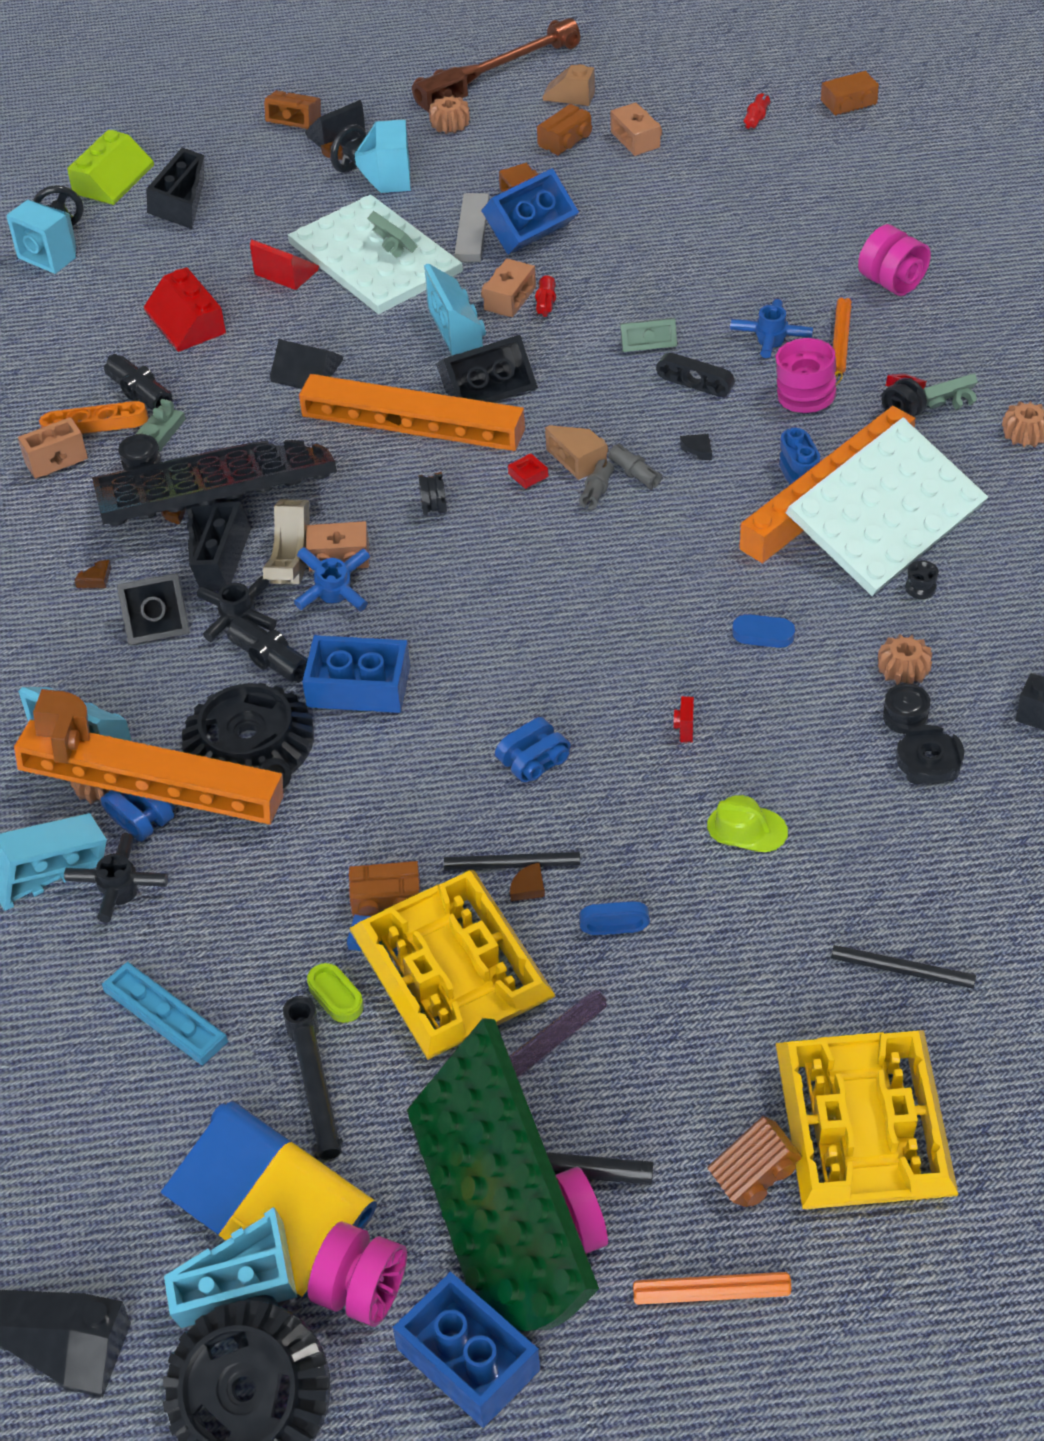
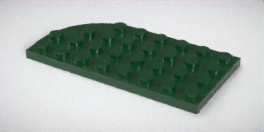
M482 1018L408 1107L407 1113L419 1145L420 1153L424 1159L431 1185L435 1191L442 1217L445 1220L454 1252L457 1255L464 1275L465 1284L518 1331L549 1330L571 1318L599 1290V1287L495 1019Z

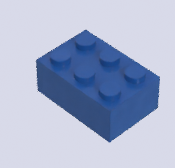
M553 168L492 197L481 210L507 255L568 225L579 213Z
M314 635L302 681L306 706L308 708L401 713L410 671L408 641Z
M451 1271L393 1326L397 1350L482 1428L540 1371L539 1349Z

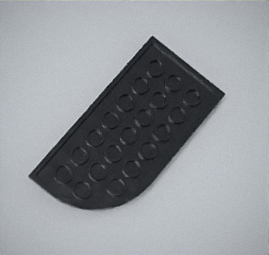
M285 440L283 442L284 445L269 444L268 441H260L92 477L103 525L117 526L126 523L127 519L136 517L148 519L154 517L156 513L166 510L169 512H179L188 505L198 504L199 506H205L214 503L215 499L224 497L236 499L250 491L267 492L273 486L281 484L293 486L301 483L303 479L312 477L313 479H324L329 477L330 473L337 472L336 463L329 450L319 444L307 447L304 441Z

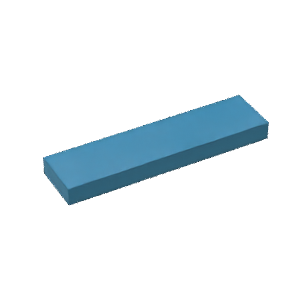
M128 961L102 983L105 993L202 1066L228 1043L226 1034Z

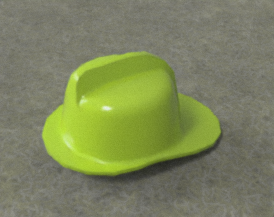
M734 795L726 798L724 801H719L717 809L711 813L707 822V830L710 836L717 842L755 852L766 853L775 851L783 846L788 838V827L785 821L777 813L759 807L754 799L745 795Z

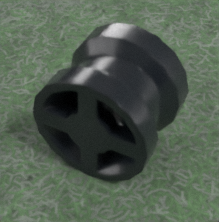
M925 560L915 561L909 565L905 588L910 596L916 599H928L935 594L937 589L936 581L939 575L936 565Z

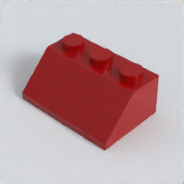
M188 267L177 269L170 274L164 275L144 305V311L177 352L226 334L221 306Z

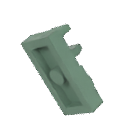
M374 210L367 218L374 225L372 231L384 240L382 247L387 252L390 251L395 258L401 256L403 247L412 253L418 247L404 231Z
M675 318L620 323L623 352L677 346Z
M975 373L924 388L927 406L930 409L940 407L946 403V399L952 397V404L956 410L963 406L961 397L967 399L969 406L973 405L977 400L976 394L971 390L978 383Z
M161 399V406L153 409V415L136 433L150 435L155 438L159 446V452L186 420L184 412L174 410L173 402Z

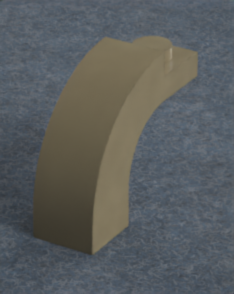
M280 499L274 505L273 550L269 561L263 567V579L270 580L272 584H300L303 579L306 564L297 556V553L301 548L306 547L307 525H310L309 500Z

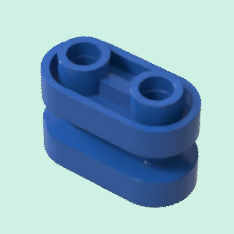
M790 428L781 434L779 466L789 485H791L820 462V453L810 435L803 429Z
M538 717L504 737L496 747L495 757L504 766L511 767L512 773L521 782H529L538 779L544 772L555 765L565 762L570 754L571 744L561 733H554V727L543 717Z
M110 790L100 798L107 814L140 842L153 834L152 821L159 826H164L174 818L173 810L175 806L172 803L126 793L121 795L113 790Z

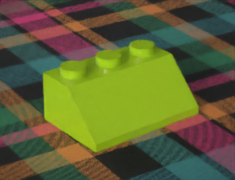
M108 129L67 168L71 188L79 196L115 205L154 166V161L130 135Z

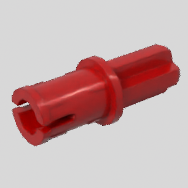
M758 94L754 102L748 106L747 114L743 120L747 129H750V127L756 128L759 121L765 117L766 109L770 104L768 95L763 100L762 98L765 94Z
M542 276L539 280V289L535 293L537 301L536 312L537 314H542L543 317H547L549 312L552 311L553 303L556 300V293L554 291L556 282L552 276Z

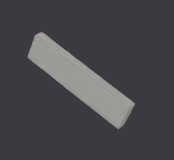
M489 193L463 194L454 254L455 258L460 262H481L487 221L481 210L489 202Z

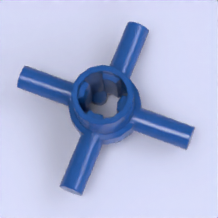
M780 299L773 300L772 305L762 307L757 321L731 319L730 330L756 333L758 342L762 345L760 355L763 358H770L772 349L781 346L786 336L812 338L813 327L788 325L786 310L782 307L783 302Z
M306 547L298 551L297 556L315 571V585L294 600L298 609H304L318 597L331 604L339 603L346 599L358 611H363L367 607L368 602L350 587V573L370 558L369 553L365 549H361L345 562L336 558H327L320 561Z

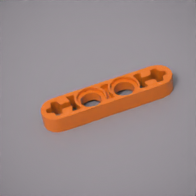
M131 401L51 411L40 417L39 424L43 428L71 417L81 433L85 434L135 428L145 424L149 418L143 402Z

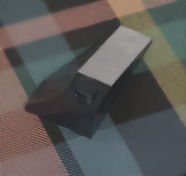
M0 1290V1349L11 1352L22 1359L27 1366L35 1371L38 1369L52 1378L54 1383L66 1390L103 1397L131 1325L123 1301L85 1293Z

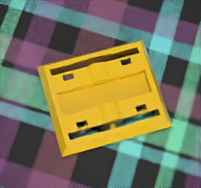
M469 870L442 884L427 889L350 927V932L427 1060L461 1044L482 1018L495 1019L498 1026L555 997L554 991L474 870ZM468 900L481 921L473 924L472 913L468 908H463L464 901ZM461 917L463 918V928L457 921ZM379 941H382L384 943L386 949L383 945L379 944ZM396 947L398 949V959L393 952V949ZM499 947L513 967L523 987L516 990L514 978L511 975H506L507 968L503 961L499 963ZM389 954L391 955L392 959H393L394 962L396 963V965H397V967L399 968L400 972L402 973L403 977H401V975H400L399 972L397 971L396 967L394 966L393 962L391 961V959H390V957H389ZM419 1003L421 1004L427 1016L425 1014L420 1013ZM438 1015L440 1017V1027L434 1019Z
M924 1030L832 1036L814 1040L776 1043L792 1144L802 1155L801 1160L795 1164L802 1210L958 1196ZM908 1058L915 1096L918 1101L917 1106L914 1104L911 1087L904 1088L903 1072L899 1066L900 1059ZM799 1067H805L813 1115L806 1114L802 1079L798 1073ZM888 1074H893L891 1086ZM811 1081H815V1086H814V1090H813V1091H812ZM917 1115L921 1116L927 1145L926 1150L931 1173L921 1174V1161L917 1155V1141L914 1139L918 1122ZM810 1124H814L824 1183H819L816 1163L813 1161L814 1149L808 1126ZM826 1167H830L829 1178L827 1177Z

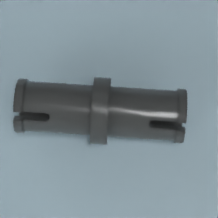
M620 443L610 449L608 458L625 469L626 475L631 478H637L651 490L659 485L662 479L661 473L647 465L643 457L632 454Z
M605 459L599 460L595 465L593 473L588 475L585 481V489L579 498V503L582 507L585 508L588 501H591L588 509L596 508L600 496L606 492L608 480L614 471V466L610 461L603 468Z

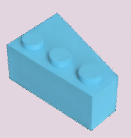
M90 813L0 833V904L4 911L14 907L13 901L31 892L34 897L43 893L42 887L60 878L63 882H66L64 880L66 867L85 869L96 867L99 860L104 857L107 839Z
M275 1207L265 1212V1217L243 1230L241 1227L233 1232L230 1239L214 1249H206L164 1276L169 1312L180 1328L194 1325L195 1320L200 1316L212 1312L216 1307L223 1304L244 1301L261 1295L273 1296L277 1302L297 1297L284 1223Z

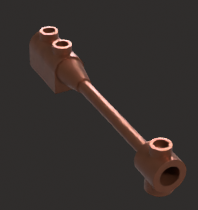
M567 18L560 22L553 20L549 24L546 36L478 65L452 67L447 70L438 69L434 72L433 76L426 79L418 77L412 85L414 99L419 106L429 113L430 104L434 103L435 99H443V96L451 97L452 95L454 98L467 97V85L486 71L549 44H552L556 49L563 46L569 49L575 48L581 38L578 25L572 18Z

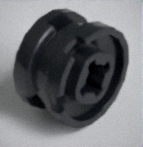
M904 377L899 379L882 393L881 400L885 411L895 406L914 417L922 413L927 406L925 392L911 378Z
M132 435L119 444L118 452L124 470L162 462L158 451V443L150 435Z
M442 472L434 473V476L423 477V474L418 475L423 515H428V512L431 510L438 511L439 514L447 513Z
M903 683L890 688L885 694L883 710L885 725L900 734H906L907 731L914 727L927 725L931 701L929 694L922 687L914 684Z

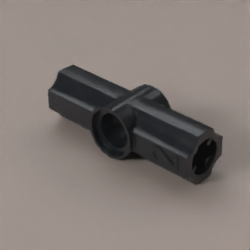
M116 353L108 357L106 364L103 366L105 374L120 385L128 399H139L152 410L161 406V399L173 401L171 392L156 382L154 375L146 366L138 368L125 357L118 356Z
M238 616L231 622L227 630L228 639L248 652L249 657L256 666L262 670L270 667L290 682L296 681L300 683L303 681L308 658L291 648L279 631L272 629L267 632L246 617L241 618Z

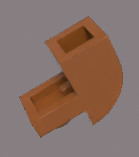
M41 689L33 710L36 735L51 737L54 762L68 763L72 750L78 749L79 740H90L86 705L82 699L72 693Z

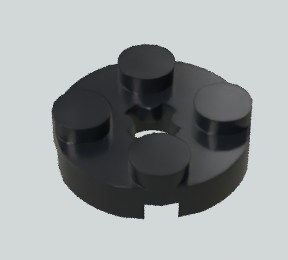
M922 725L914 727L907 731L906 737L898 742L897 764L906 774L907 780L913 784H938L954 781L959 776L964 760V746L961 740L954 734L951 737L943 733L944 728L938 726ZM926 751H931L932 755H938V756H936V757H927V756H925V752H926Z

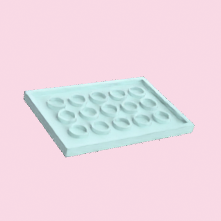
M372 195L365 196L288 234L289 243L313 263L319 265L323 271L377 314L426 290L425 264H431L452 277L463 272L462 262ZM373 210L404 231L418 245L413 253L403 247L401 256L395 258L390 251L387 252L382 247L384 240L372 231L374 225L367 219Z
M903 417L791 504L785 513L873 596L983 505L988 496Z

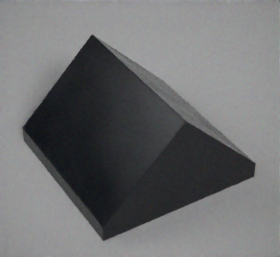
M361 100L319 117L305 131L306 136L321 148V145L333 142L336 135L348 125L357 124L365 130ZM351 132L345 138L351 141L360 136L357 132Z
M278 339L270 381L302 389L310 374L331 377L343 361V356L328 350Z
M178 573L116 584L128 645L190 633Z

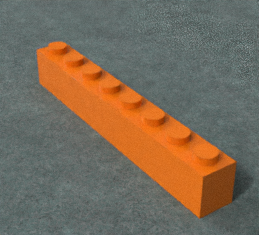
M315 374L309 375L299 394L303 417L511 451H516L525 431L524 408ZM388 414L400 415L401 424L398 426L386 420Z
M895 406L890 407L741 523L740 550L763 564L804 531L785 513L791 504L904 417L914 428L916 418Z
M29 720L14 745L17 769L20 771L271 825L283 799L282 773L90 733L89 741L79 740L78 749L72 750L68 763L54 762L51 737L37 736L34 720Z

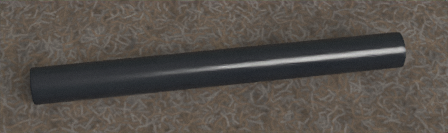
M580 852L444 857V871L525 868L535 863H540V867L580 865Z
M837 945L833 946L831 959L972 989H974L976 980L975 974Z

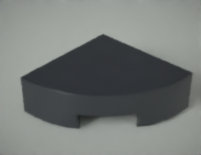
M709 434L680 436V446L684 452L687 453L688 451L697 455V459L712 460Z

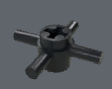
M260 576L249 588L241 583H230L223 586L219 594L203 586L200 587L197 591V597L218 606L220 616L203 633L204 638L212 642L226 627L229 628L231 622L238 616L241 618L246 617L269 631L275 629L277 621L255 611L253 601L269 585V581Z
M123 833L121 835L116 853L101 858L96 865V869L66 867L64 871L65 881L96 883L99 891L104 895L97 918L104 923L111 921L115 905H124L135 898L137 885L167 887L168 884L167 873L136 872L133 863L129 861L134 842V836L130 833Z

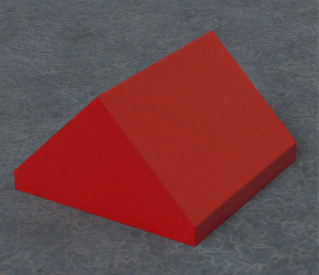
M251 239L250 250L254 274L297 290L319 269V265Z

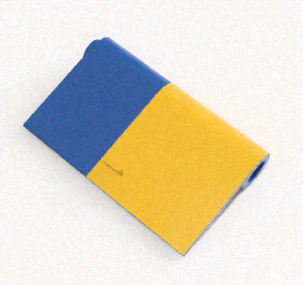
M237 1102L222 1103L215 1109L210 1119V1125L161 1190V1193L224 1240L230 1239L232 1237L231 1234L241 1227L244 1230L265 1217V1212L275 1207L284 1223L296 1292L305 1298L308 1294V1283L313 1263L329 1231L341 1221L363 1229L372 1218L377 1202Z

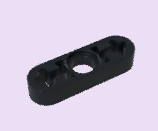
M675 353L664 354L656 365L658 375L664 380L718 397L726 396L735 385V378L730 371ZM690 370H694L697 373H699L701 379L694 378L691 375Z

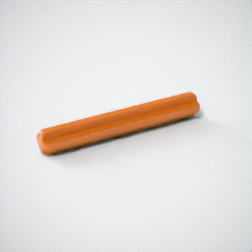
M841 297L837 300L833 349L836 356V369L843 374L846 371L852 301L849 298L843 299Z
M787 1272L647 1279L633 1282V1299L635 1304L640 1305L783 1297L791 1294L792 1287L791 1278Z

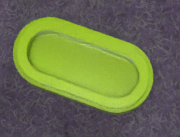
M322 963L309 971L307 975L309 991L332 1019L337 1022L348 1023L356 1020L362 1014L364 1005L361 993L336 965Z

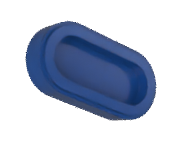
M745 614L733 621L732 635L736 641L743 644L783 648L793 643L795 626L785 618Z
M635 901L592 904L580 911V928L583 932L590 935L639 932L650 923L649 909L645 904Z

